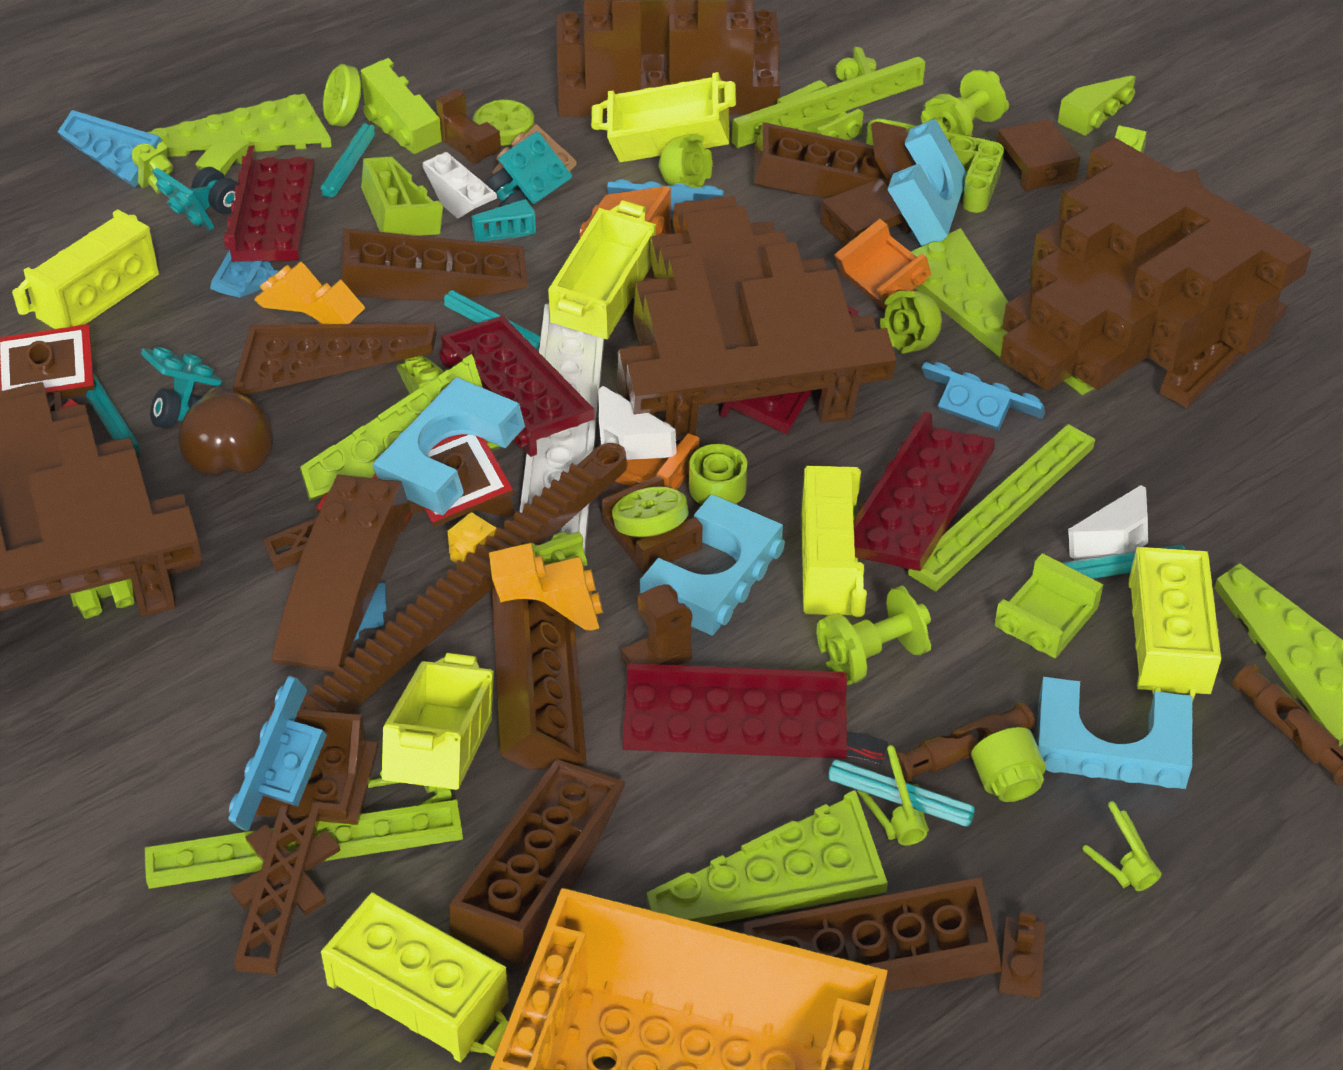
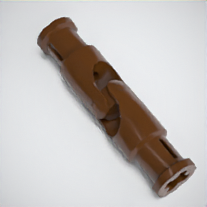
M1249 664L1244 667L1234 678L1232 687L1236 691L1245 693L1254 702V708L1286 737L1292 739L1301 752L1314 764H1321L1334 776L1333 781L1338 786L1343 785V748L1339 746V740L1318 721L1312 719L1310 714L1282 687L1268 681L1260 673L1259 666ZM1288 712L1287 718L1283 721L1279 714Z
M1019 702L1014 705L1012 710L1002 714L995 712L957 727L948 736L931 737L919 742L918 747L904 753L896 751L905 782L910 783L913 777L927 771L935 773L950 767L960 759L971 758L973 748L980 741L996 732L1021 727L1027 728L1034 733L1036 722L1032 711L1026 703ZM975 728L977 729L979 738L978 740L975 736L972 735L970 730Z

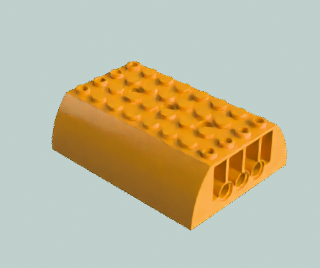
M561 888L490 1070H599L593 1063L597 1058L603 1056L610 1057L616 1062L615 1066L609 1070H868L888 970Z

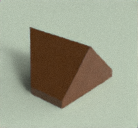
M877 121L871 123L875 159L886 179L892 177L896 172L916 165L915 160L905 145L908 136L905 127Z

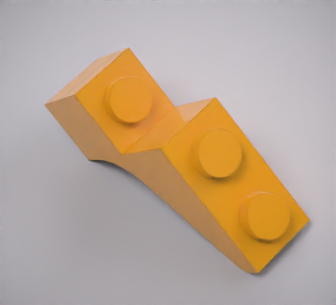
M302 261L292 268L287 264L275 275L269 277L259 286L263 291L254 298L263 308L303 312L312 316L321 324H349L365 309L364 305L341 279L332 286L328 283L321 285Z
M531 543L489 553L492 580L500 602L515 599L538 600L546 603L584 630L599 629L597 614L603 613L599 592L592 594V591L596 590L593 572L591 569L585 571L581 557L545 565L542 556H535Z

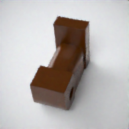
M458 88L436 99L437 116L440 118L441 139L445 144H449L473 164H477L482 159L500 152V131L488 122L479 125L467 116L466 96L463 91Z
M663 584L638 594V614L648 625V637L621 649V659L626 665L643 663L679 665L692 659L691 621L693 615L691 609L685 603L678 602L676 590L669 584Z

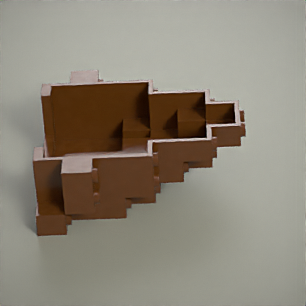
M584 0L583 14L575 12L557 14L559 117H591L592 106L599 105L608 100V91L614 90L615 94H621L646 88L712 78V73L716 72L719 73L722 81H731L736 84V105L729 107V115L749 114L776 105L777 99L780 98L778 71L780 39L776 11H753L754 0ZM607 108L603 109V116H607Z
M1113 137L1090 151L1087 175L1062 190L1057 222L1036 234L1029 283L1032 284L1031 289L1005 305L1002 328L1008 333L1003 336L1000 360L1046 391L1051 390L1072 375L1099 390L1147 357L1168 371L1174 372L1219 340L1246 355L1269 339L1281 290L1305 275L1312 249Z
M735 196L674 203L673 227L675 234L666 233L651 237L650 259L655 279L651 278L636 282L633 320L639 346H629L619 349L617 391L624 399L631 402L634 415L643 413L656 414V418L670 424L675 429L676 443L679 444L688 433L695 436L698 410L701 405L822 389L818 408V417L821 424L852 419L859 386L871 384L874 381L892 379L897 360L887 328L877 329L873 315L850 317L837 269L827 270L824 258H806L801 260L796 242L787 243L784 231L775 232L773 221L750 224L746 207L737 206Z
M43 382L26 384L21 387L0 391V611L127 579L132 581L141 617L175 609L176 606L168 574L201 566L200 561H203L198 537L184 494L165 496L159 500L149 502L131 438L112 440L105 444L95 445L85 404L51 412Z

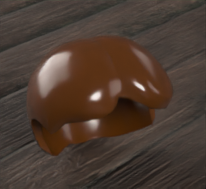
M216 387L208 390L185 414L179 428L178 442L184 460L202 474L219 475L225 470L244 474L252 473L264 464L272 448L273 435L267 415L253 400L242 394L231 392L228 389Z

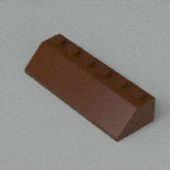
M494 586L492 588L500 755L528 770L550 768L556 759L576 766H582L586 763L575 623L546 603L538 600L515 599L500 602Z

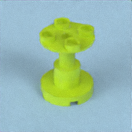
M973 70L967 73L961 81V97L956 98L950 94H938L925 103V110L921 114L922 124L936 119L942 131L971 137L973 131L972 121L975 117L984 122H993L1000 119L1009 109V102L999 82L998 75L993 71L985 72L983 70Z
M903 585L891 589L887 594L886 605L889 618L875 624L869 620H863L851 625L844 616L839 613H833L817 623L816 634L821 654L828 651L831 660L825 663L830 671L846 672L847 685L862 681L867 673L866 659L879 654L882 651V644L898 638L905 649L913 655H922L931 650L926 626L931 622L929 611L924 604L917 605Z

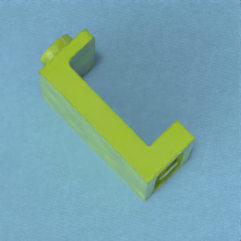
M818 80L777 99V104L826 88L827 84ZM857 109L848 114L842 112L795 129L850 140L862 134L863 111Z
M1042 553L1035 561L1033 575L1010 601L1002 599L998 604L994 626L1056 659L1098 609L1103 584Z

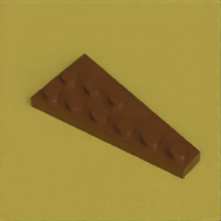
M1280 301L1278 302L1272 327L1285 315L1288 305ZM1219 340L1174 372L1167 370L1160 394L1188 408L1243 354Z
M436 324L250 325L233 383V392L246 395L431 354L434 350L437 335Z

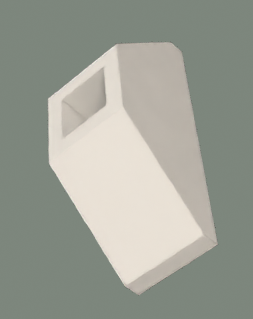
M445 152L423 162V168L440 203L457 219L497 199V194L449 153Z
M604 386L598 389L601 445L606 443L620 444L626 451L627 460L667 458L677 454L676 431L670 424L659 420L649 413L634 415L631 402L624 399L620 394L614 393Z
M1140 485L1069 528L1070 557L1074 560L1134 552L1137 547H1143L1148 544L1146 487Z

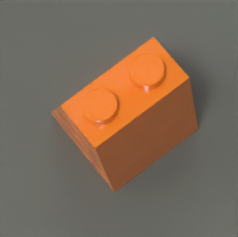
M663 186L605 195L600 204L594 206L588 221L583 222L581 225L579 238H581L599 208L610 211L620 205L622 200L646 207L645 221L656 224V236L666 233L671 234V187Z

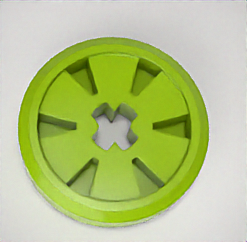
M339 64L331 72L327 80L323 96V112L326 121L330 125L345 127L351 122L358 109L361 96V79L358 70L353 66Z
M513 100L489 102L478 108L473 115V121L481 125L488 122L500 131L501 146L511 145L521 132L526 134L535 126L532 110L525 104Z
M649 487L634 491L621 498L612 509L615 528L622 534L632 537H651L667 533L683 523L689 514L685 495L669 487Z

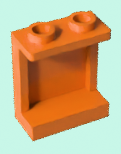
M878 219L834 254L840 274L883 310L887 308V305H884L885 300L892 293L913 290L931 276L927 257L923 254L916 257L892 238L888 225L881 219Z
M688 433L680 444L676 443L677 454L673 457L627 460L628 466L626 471L615 481L632 487L643 481L661 476L664 480V487L677 490L689 475L690 458L699 449L700 437ZM609 457L602 462L611 464L616 462L618 458Z

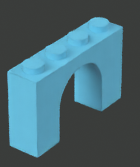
M933 119L909 130L905 145L915 160L916 165L894 173L888 186L889 193L921 246L933 241L941 242L948 236L967 175L966 170L937 120Z
M456 377L373 463L377 478L402 482L408 500L443 516L463 495L464 491L457 470L427 457L430 450L440 441L461 434L478 436L506 448L525 427L520 405L513 400Z
M711 494L694 514V517L703 525L702 542L729 554L737 563L724 572L702 575L692 573L658 558L640 579V593L659 585H671L677 592L678 602L685 603L692 611L691 627L713 636L721 625L725 626L729 622L739 602L743 603L747 599L755 581L762 580L773 558L778 559L780 557L785 541L782 540L783 524Z
M1043 677L1038 699L1036 744L1046 764V770L1054 773L1063 772L1085 775L1091 778L1100 777L1122 780L1128 783L1159 785L1165 788L1186 789L1192 769V696L1155 691L1149 711L1148 735L1135 743L1114 744L1095 737L1081 722L1079 716L1080 681Z

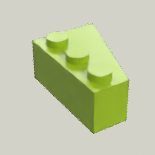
M389 58L361 69L365 103L363 111L369 121L374 122L384 133L389 134L401 146L407 148L413 154H417L442 142L440 118L420 94L414 96L406 87L409 81L404 76L398 77L392 70L393 62Z
M393 157L363 158L361 188L380 232L417 236L440 234L443 204L438 200L433 201L427 196L428 190L423 186L418 187L412 182V175Z

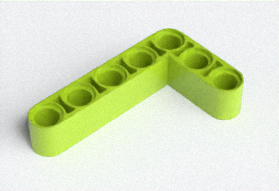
M874 119L868 123L866 144L873 145L871 123L875 121L905 127L908 133L911 128L916 126L886 119ZM943 131L967 172L962 206L969 212H983L989 205L1001 173L1004 148L1001 144L994 141Z

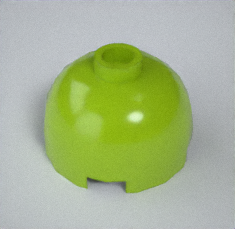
M698 134L678 136L664 146L659 160V169L669 186L686 184L690 188H701L705 179L711 178L712 154L711 150H705L702 143L704 140L703 136Z
M905 290L892 293L885 300L884 305H887V308L885 310V318H880L881 329L887 328L892 347H896L903 354L913 353L928 348L938 338L942 325L941 312L937 303L927 294Z

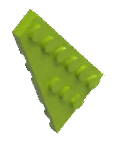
M304 93L290 95L287 98L275 101H265L259 105L247 108H237L234 111L219 115L213 114L207 118L195 121H185L166 128H156L147 132L157 135L168 147L167 157L187 156L191 151L198 150L206 152L213 144L240 140L252 141L256 152L276 151L282 145H295V149H306V144L321 143L322 148L332 147L329 134Z
M960 228L949 233L941 242L933 241L911 251L916 257L920 254L925 255L931 271V276L923 284L915 287V289L931 297L937 303L939 309L1000 357L1003 336L1008 333L1002 328L1005 305L1008 301L962 229Z
M469 355L462 362L450 370H446L424 387L417 389L365 426H361L336 445H332L302 465L300 472L309 501L322 498L325 493L328 494L337 474L372 478L376 474L373 463L389 448L399 435L416 420L420 413L456 377L482 387L473 355ZM486 440L491 451L500 449L501 446Z
M1239 563L1217 578L1214 589L1233 615L1243 620L1249 629L1248 635L1255 644L1259 643L1265 650L1266 660L1293 697L1300 699L1309 710L1312 719L1318 721L1339 740V746L1343 745V640Z
M856 790L845 794L844 800L830 807L825 804L815 809L814 815L800 822L791 821L742 845L741 851L727 858L722 855L712 860L709 867L694 874L687 872L647 892V905L651 911L710 925L887 892L888 882Z

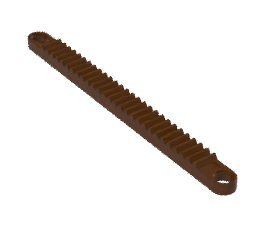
M616 443L602 444L577 465L572 463L568 473L561 472L559 481L553 479L549 489L544 487L540 497L537 495L533 497L531 505L525 503L522 513L516 511L514 519L512 521L507 519L503 529L496 528L493 538L488 535L483 546L481 544L476 546L474 554L468 552L464 563L459 560L454 571L451 569L447 571L445 579L439 577L435 588L429 586L424 597L422 595L417 596L415 605L409 603L406 613L399 612L394 623L389 620L384 632L379 629L374 640L368 638L364 649L359 647L356 649L355 657H346L344 666L340 667L337 665L334 675H325L321 686L316 683L313 686V693L310 695L305 694L300 709L346 714L354 711L495 586L492 580L490 552L528 543H534L535 545L544 544L618 479L628 466L624 447ZM609 457L618 458L616 462L611 464L602 462Z

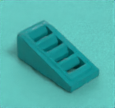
M524 199L472 215L474 241L482 242L535 234V211L527 200ZM484 223H488V229L484 230Z

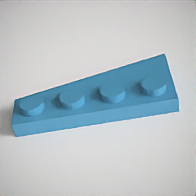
M74 110L70 112L58 130L59 135L65 141L134 188L138 185V166L132 161L133 148L139 144H149L156 149L157 145L162 142V139L157 135Z

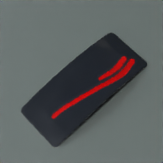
M847 732L846 756L882 764L888 742L867 735Z

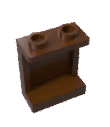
M1050 119L998 130L997 143L1003 146V155L1009 154L1022 170L1020 186L1025 192L1077 180L1080 156Z
M880 178L822 200L820 224L843 246L851 242L878 219L884 221L888 228L897 225L904 233L911 232L912 230L889 193L888 185Z
M661 476L643 481L602 500V523L643 574L649 570L658 558L670 563L702 549L703 525L696 517L689 520L685 519L678 527L667 533L651 537H632L622 534L615 528L612 516L614 505L621 498L634 491L649 487H664V480Z

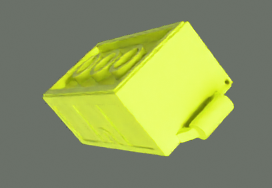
M716 72L712 73V78L646 88L621 94H615L614 90L608 91V100L599 105L592 106L591 127L595 130L607 131V138L619 162L661 156L664 146L670 140L687 134L703 136L704 140L702 143L705 148L728 145L729 107L736 105V84L731 81H722L719 73ZM607 108V123H603V109Z
M622 200L620 205L610 211L598 209L548 289L551 323L608 340L635 294L636 282L643 281L652 266L650 244L651 237L656 236V224L645 221V206Z
M117 209L113 212L111 220L89 232L66 249L58 252V254L35 269L29 267L24 269L26 279L12 293L17 311L21 315L35 311L37 319L54 329L85 325L159 275L150 228L138 221L136 215H127ZM27 288H28L29 296H30V299H31V304H30V305H29V303H28L27 296H26V292H25V290H26Z
M806 466L804 470L801 521L803 612L805 614L831 615L839 613L855 617H862L865 614L867 591L863 589L864 564L858 562V558L855 557L853 520L856 517L857 496L861 479V470L858 467Z
M1137 547L1128 581V586L1132 593V614L1136 638L1135 648L1137 650L1139 672L1137 689L1152 690L1153 694L1155 691L1189 694L1188 696H1192L1193 702L1196 693L1211 694L1221 662L1208 551Z
M446 653L444 658L435 663L422 661L383 726L382 780L459 789L492 721L494 671L492 669L479 668L477 657L470 655Z
M371 892L321 950L327 985L333 989L339 986L374 1009L382 1011L417 1034L419 1033L449 1050L453 1054L454 1059L460 1063L469 1051L495 1056L508 1025V1021L501 1012L509 1001L506 967ZM494 1020L499 1022V1025L483 1045L478 1043Z

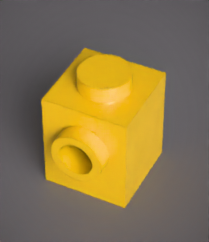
M469 513L447 531L450 560L456 564L459 560L464 563L468 552L474 554L476 546L478 544L483 546L488 535L492 538L494 537L496 527L474 513Z

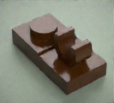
M1020 912L1019 918L1007 916L1005 918L1001 956L1002 972H1000L998 990L1000 993L1040 998L1046 922L1036 921V914Z

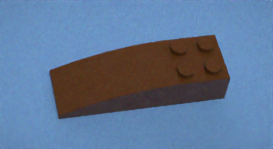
M766 122L762 123L754 148V184L765 188L786 190L794 194L826 198L879 178L886 185L889 186L892 177L885 178L875 159L873 145Z
M343 229L340 279L356 297H374L384 300L433 301L444 300L445 294H448L450 290L471 298L527 287L524 246Z
M337 474L312 528L294 576L272 655L273 663L333 672L337 665L343 667L345 658L350 651L410 511L402 482Z
M556 759L451 901L450 936L473 948L523 965L544 934L561 888L572 890L623 792L625 781Z
M982 877L743 922L746 935L888 970L884 992L924 987L1002 972L998 944Z

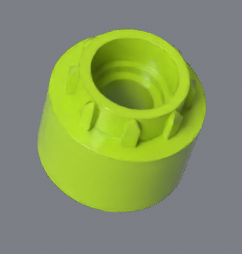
M710 444L699 448L693 453L689 462V491L695 501L702 506L711 494L733 504H737L743 499L747 486V459L741 451L725 444Z
M1017 727L996 732L980 741L971 752L972 760L985 791L998 796L999 800L1003 802H1014L1027 798L1037 792L1042 786L1046 764L1032 732L1027 728Z

